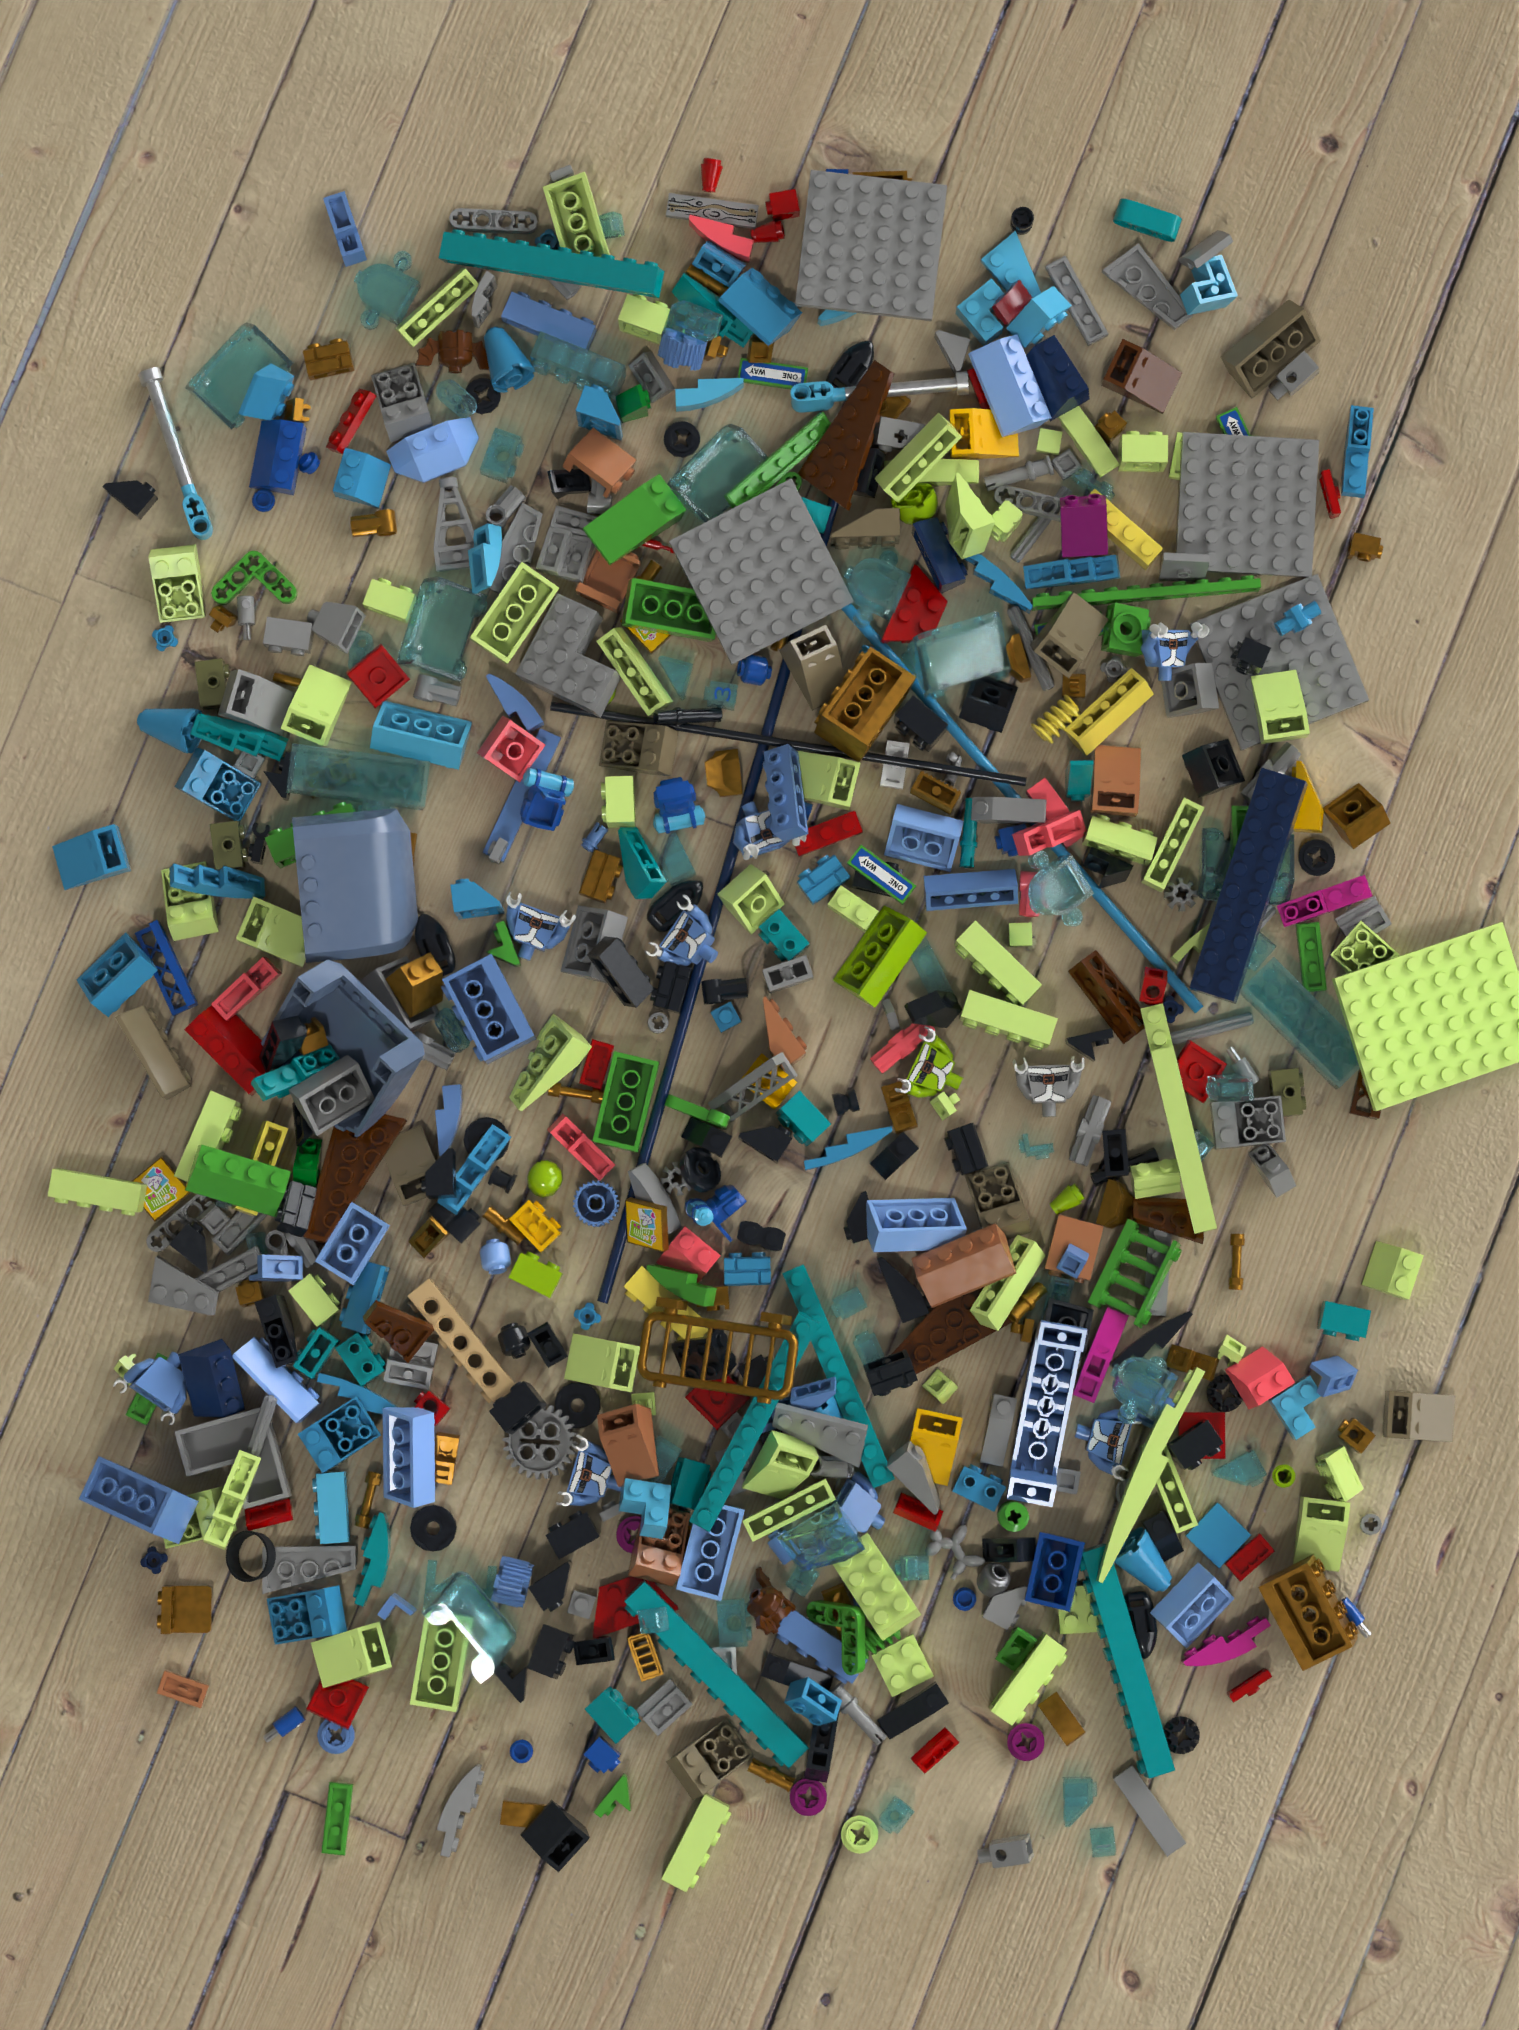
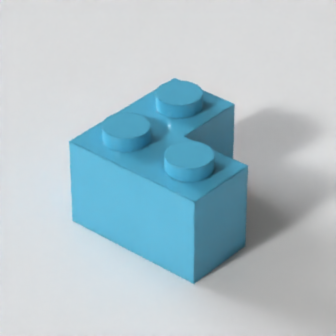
M1222 255L1212 257L1199 268L1194 267L1191 272L1195 283H1192L1180 294L1187 315L1225 308L1238 296Z
M992 278L959 304L955 313L982 346L991 343L1003 331V326L992 314L994 311L992 306L1005 293Z
M1052 286L1032 298L1006 329L1012 335H1018L1024 348L1032 343L1037 345L1045 337L1042 334L1045 330L1049 331L1056 323L1060 324L1068 316L1066 312L1072 305Z
M1310 1375L1304 1376L1268 1400L1293 1440L1299 1439L1316 1428L1303 1408L1320 1397L1316 1393L1318 1387Z
M625 1478L620 1492L619 1511L641 1514L639 1536L663 1539L668 1524L671 1485Z

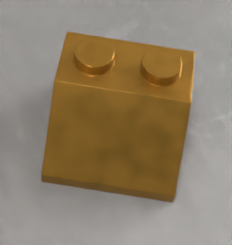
M1360 783L1323 807L1324 814L1352 849H1355L1391 824L1383 805Z
M431 952L399 967L385 979L410 1018L443 1001V990L441 988L443 986V971Z

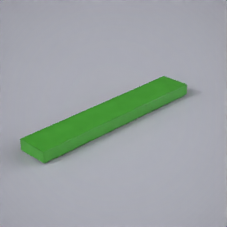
M819 412L724 495L731 508L767 491L814 450L831 425L824 412Z

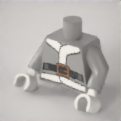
M1072 1056L1071 1069L1070 1065L1028 1066L1024 1057L1023 1064L1018 1066L1014 1059L1012 1063L1016 1071L1017 1086L1024 1097L1031 1100L1032 1104H1042V1117H1056V1103H1065L1066 1099L1073 1096L1080 1083L1081 1070L1084 1069V1058L1082 1057L1081 1063L1076 1064L1074 1063V1056Z

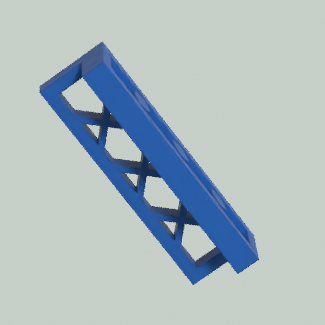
M156 920L149 923V927L136 932L135 935L142 950L151 958L152 962L156 951L163 953L166 960L163 968L156 966L157 969L162 970V973L159 975L158 971H156L154 977L172 1016H176L197 1006L198 1002L161 922ZM152 931L156 938L154 947L146 945L142 936ZM147 948L153 950L152 953H151V955H150V953H149V951H148ZM165 972L172 974L175 979L173 989L163 984L162 980ZM167 990L172 991L170 997ZM174 994H181L186 1005L175 1009L172 1003Z

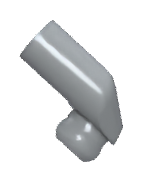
M950 752L946 757V762L952 766L961 767L962 758L960 755H956L955 752ZM946 774L943 782L948 784L949 787L954 786L958 776Z

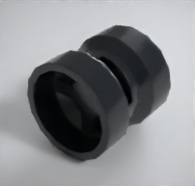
M1027 207L1016 208L1012 213L1010 221L1012 231H1016L1019 235L1027 234L1033 226V212Z
M854 1088L847 1090L845 1095L840 1093L832 1094L837 1116L844 1115L849 1109L852 1112L860 1111Z

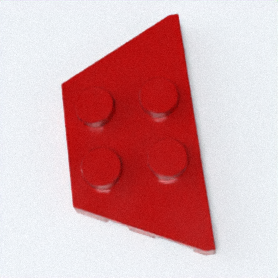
M915 564L880 641L881 643H888L889 641L930 643L948 601Z
M630 1576L599 1587L593 1638L643 1622L638 1615L633 1617L624 1608L627 1605L624 1599L644 1579ZM645 1580L675 1611L679 1610L678 1605L659 1586L652 1581Z

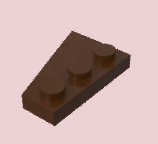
M1133 1197L1132 1218L1134 1222L1203 1244L1204 1232L1194 1234L1186 1199L1150 1197L1135 1199Z
M375 1300L363 1316L364 1323L380 1338H384L394 1351H398L407 1363L410 1362L434 1331L433 1324Z

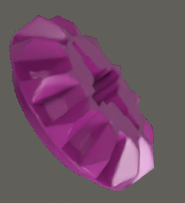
M639 1516L624 1519L617 1528V1542L628 1553H632L635 1539L630 1544L628 1543L631 1534L626 1529H632L633 1531L638 1529L641 1520Z
M1023 1723L1010 1730L1007 1745L1010 1753L1015 1758L1021 1761H1031L1037 1758L1044 1749V1736L1035 1725ZM1021 1733L1027 1738L1035 1737L1029 1743L1031 1751H1028L1024 1745L1016 1747L1022 1741Z
M801 1779L793 1785L790 1791V1803L793 1809L801 1815H816L826 1805L827 1793L819 1781ZM809 1787H811L812 1795L819 1799L810 1800L808 1807H806L805 1799L798 1796V1794H806Z

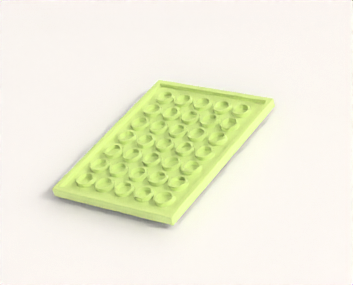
M1503 922L1332 978L1373 1111L1405 1102L1519 1062V973Z

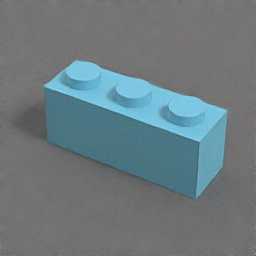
M346 1471L317 1473L316 1478L312 1479L313 1492H317L318 1501L314 1502V1515L319 1517V1525H315L316 1539H320V1544L350 1542Z

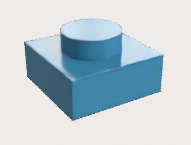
M731 1001L710 1012L721 1033L741 1023Z

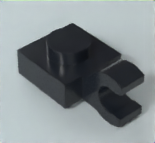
M255 822L252 826V831L256 838L254 844H250L248 857H251L253 863L262 865L267 846L265 837H268L271 828L269 825H266L265 831L259 833L257 830L258 823Z

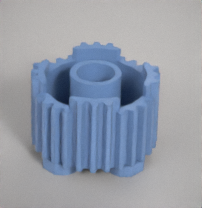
M675 324V328H665L658 350V356L664 358L663 363L672 368L686 365L688 367L691 366L690 370L696 371L701 369L708 335L699 331H688L689 327L684 324Z
M593 1180L592 1183L587 1182V1185L583 1184V1187H579V1191L576 1190L577 1195H574L576 1199L573 1200L574 1212L577 1213L576 1216L580 1217L579 1220L583 1221L584 1224L588 1223V1226L601 1227L602 1225L605 1226V1223L610 1224L609 1221H613V1217L617 1216L615 1213H618L620 1208V1201L617 1199L619 1196L615 1195L617 1192L613 1190L612 1186L609 1187L608 1183L605 1185V1182L601 1183L599 1180L597 1182ZM593 1198L595 1200L602 1199V1203H600L602 1207L600 1209H591L590 1206L593 1205L591 1200Z
M502 1556L499 1566L500 1570L494 1582L491 1601L523 1608L534 1565L527 1561Z

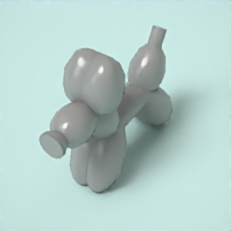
M966 1525L958 1527L953 1533L952 1538H943L938 1529L936 1532L928 1529L933 1542L927 1545L925 1549L926 1554L933 1556L941 1548L952 1549L957 1558L953 1566L951 1579L955 1580L957 1575L964 1572L966 1566L977 1567L985 1563L984 1558L981 1556H966L960 1543L966 1536Z

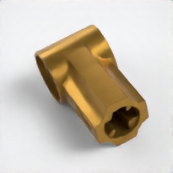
M384 509L376 511L374 514L350 517L353 537L376 534L377 536H391L397 534L395 510Z

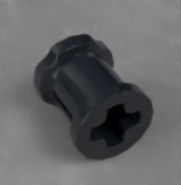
M496 1166L489 1178L488 1184H494L509 1194L517 1175H510Z

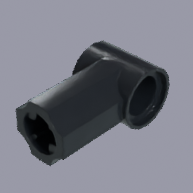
M746 978L701 981L704 1005L723 1003L725 1000L748 998Z

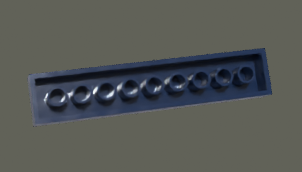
M1261 768L1189 987L1191 990L1236 1004L1308 786L1306 781Z

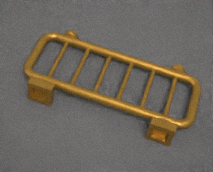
M657 1297L656 1306L664 1307V1312H653L644 1320L637 1362L639 1374L644 1379L653 1381L652 1386L666 1388L667 1384L746 1395L757 1397V1402L771 1404V1399L781 1400L789 1395L794 1381L798 1340L791 1331L782 1329V1325L791 1326L792 1316L761 1312L760 1321L769 1322L768 1327L677 1314L678 1310L687 1311L688 1301ZM656 1321H664L667 1323L659 1373L651 1372L647 1369L646 1363L652 1325ZM671 1323L687 1325L680 1376L664 1374ZM692 1326L708 1328L701 1379L684 1377ZM713 1329L729 1331L722 1382L705 1380ZM734 1332L750 1334L743 1385L726 1383ZM755 1335L771 1337L764 1389L747 1386ZM776 1338L786 1339L789 1343L784 1384L778 1391L769 1390Z

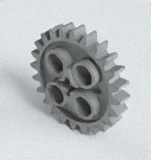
M550 1405L547 1410L544 1407L513 1435L509 1434V1437L502 1439V1441L509 1444L503 1450L510 1451L511 1453L506 1459H514L511 1467L520 1466L519 1474L527 1470V1478H531L535 1473V1478L538 1480L541 1479L543 1473L545 1479H549L550 1472L554 1476H558V1468L566 1470L564 1462H573L568 1456L569 1454L577 1453L571 1448L572 1444L578 1445V1442L572 1441V1437L578 1434L570 1431L575 1425L566 1423L569 1416L560 1417L562 1414L561 1409L554 1413L553 1405ZM528 1423L534 1426V1433L531 1436L525 1432V1427ZM551 1424L557 1428V1433L554 1437L548 1434V1427ZM522 1438H541L542 1440H559L560 1444L540 1445L538 1443H522L520 1440ZM527 1446L533 1450V1455L530 1459L524 1456V1449ZM550 1447L556 1453L553 1460H549L546 1456V1452Z

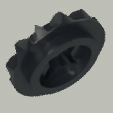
M478 378L467 386L464 398L466 405L472 412L483 415L492 413L498 407L501 393L493 389L490 379ZM487 390V397L490 402L488 400L478 402L479 397L475 392L483 394Z
M685 421L675 422L665 431L664 445L667 451L674 457L685 458L693 455L697 448H699L700 435L696 427L691 423ZM676 432L682 437L688 436L686 439L688 447L682 443L676 444L678 441Z
M1318 839L1311 840L1300 849L1298 861L1301 869L1309 875L1321 876L1333 868L1335 853L1327 842ZM1320 849V858L1323 861H1318L1313 867V858L1309 855H1315Z
M1228 1375L1215 1377L1207 1387V1399L1210 1405L1218 1411L1230 1412L1238 1408L1243 1401ZM1229 1384V1392L1235 1395V1397H1226L1222 1403V1395L1216 1389L1224 1390Z
M1174 1717L1163 1728L1169 1750L1173 1753H1189L1199 1743V1729L1196 1723L1187 1717ZM1185 1726V1734L1190 1740L1182 1739L1179 1745H1177L1178 1737L1172 1731L1181 1732Z

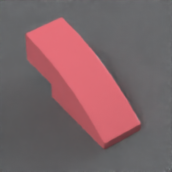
M693 215L689 216V226L706 242L709 240L741 261L750 262L754 240L733 235V225Z
M1043 778L1026 791L1029 799L1047 800L1046 820L1070 812L1046 778ZM1082 833L1062 844L1067 849L1085 836V834Z
M1075 810L1048 819L1045 823H1038L1012 834L1018 855L1030 856L1047 847L1057 846L1086 832V827L1081 811Z
M262 957L253 967L231 984L211 1005L228 1021L262 993L282 973L267 957Z
M563 1113L547 1129L599 1181L615 1166Z

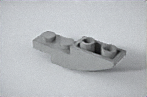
M481 1764L475 1765L463 1777L444 1807L437 1830L446 1832L441 1856L450 1857L452 1852L457 1851L459 1838H455L457 1829H462L465 1815H461V1811L470 1813L472 1808L477 1807L479 1794H475L477 1785H482L485 1771H481Z

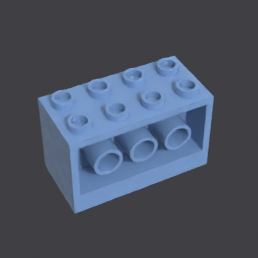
M492 954L442 979L445 985L441 986L446 998L449 1001H454L455 1005L452 1006V1009L457 1019L464 1021L466 1026L462 1027L469 1041L474 1040L476 1046L473 1047V1050L480 1062L484 1060L488 1065L536 1040ZM473 987L480 988L476 996L470 995L471 988ZM484 1007L487 1009L491 1008L487 1016L484 1014L480 1015ZM495 1027L501 1028L500 1035L497 1037L495 1035L491 1036L492 1029Z
M100 1456L79 1497V1500L177 1544L180 1543L199 1502Z

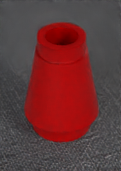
M703 159V164H701L702 191L716 193L723 169L721 160Z
M773 220L750 230L754 243L780 242L781 239H785L782 221L776 222V220Z

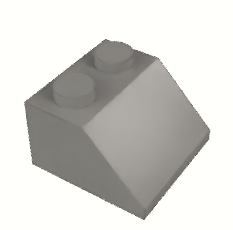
M1193 663L1172 669V681H1161L1167 718L1199 714L1219 708L1212 663Z

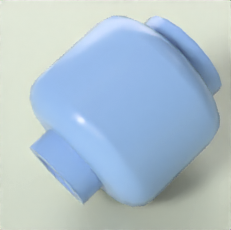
M490 1239L480 1248L481 1265L485 1271L492 1275L507 1271V1268L511 1265L509 1246L506 1243L500 1242L499 1239Z

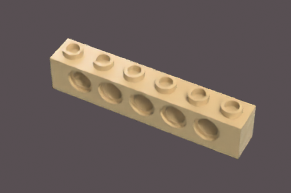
M427 1279L408 1295L410 1299L408 1302L409 1306L415 1313L420 1311L425 1317L424 1321L433 1324L434 1330L439 1335L437 1338L438 1342L444 1349L450 1348L454 1353L451 1358L459 1367L463 1365L467 1369V1378L474 1386L477 1383L483 1389L481 1395L488 1403H494L500 1397H506L511 1392L510 1389L515 1385V1382L431 1279ZM430 1300H434L438 1304V1309L433 1314L426 1311V1303ZM444 1318H449L453 1324L451 1330L447 1332L443 1331L440 1327V1322ZM459 1336H463L467 1340V1346L462 1350L457 1349L455 1346V1339ZM473 1354H478L482 1359L481 1365L477 1368L472 1367L469 1363V1359ZM488 1372H492L496 1376V1382L492 1386L484 1382V1376Z

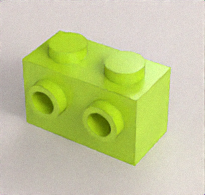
M527 1251L526 1255L520 1253L508 1278L548 1298H552L563 1273L559 1272L561 1267L549 1261L545 1265L538 1261L539 1256Z

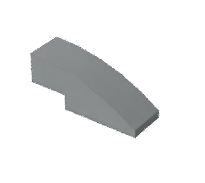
M642 1163L629 1170L628 1174L635 1198L667 1206L668 1234L679 1229L681 1224L672 1201L648 1165Z

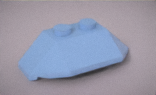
M470 417L453 419L405 437L386 452L395 473L425 483L465 467L479 437Z

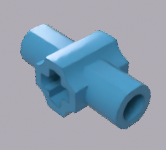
M1315 601L1304 607L1300 603L1284 612V618L1275 622L1274 626L1280 636L1292 630L1295 634L1311 625V619L1319 616L1321 610Z

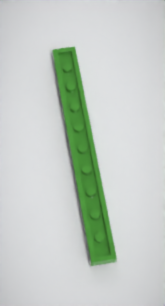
M1249 575L1240 577L1241 580L1234 581L1230 577L1218 579V582L1209 583V580L1202 579L1195 581V584L1187 585L1185 581L1172 583V586H1163V583H1155L1149 585L1150 588L1132 585L1128 586L1127 590L1109 587L1105 588L1104 592L1086 589L1077 595L1091 606L1259 592L1261 580L1260 578L1254 579V576ZM1072 591L1059 592L1058 596H1050L1049 593L1036 594V597L1031 600L1033 605L1032 611L1059 609L1072 594Z

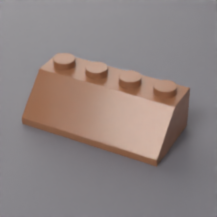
M996 1223L911 1258L916 1277L932 1308L1017 1274L1006 1235Z

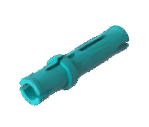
M965 798L963 836L959 845L961 847L959 867L974 868L975 848L978 847L976 842L978 822L971 820L972 798Z

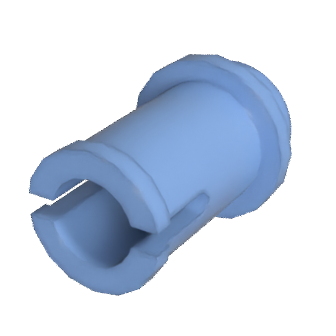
M596 822L586 839H582L583 843L581 846L591 853L594 850H598L597 846L608 832V829Z

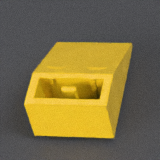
M976 408L949 409L948 420L962 436L950 449L951 459L1019 457L1018 433L1002 437L991 410Z
M916 1408L910 1441L923 1450L934 1483L948 1486L963 1418Z

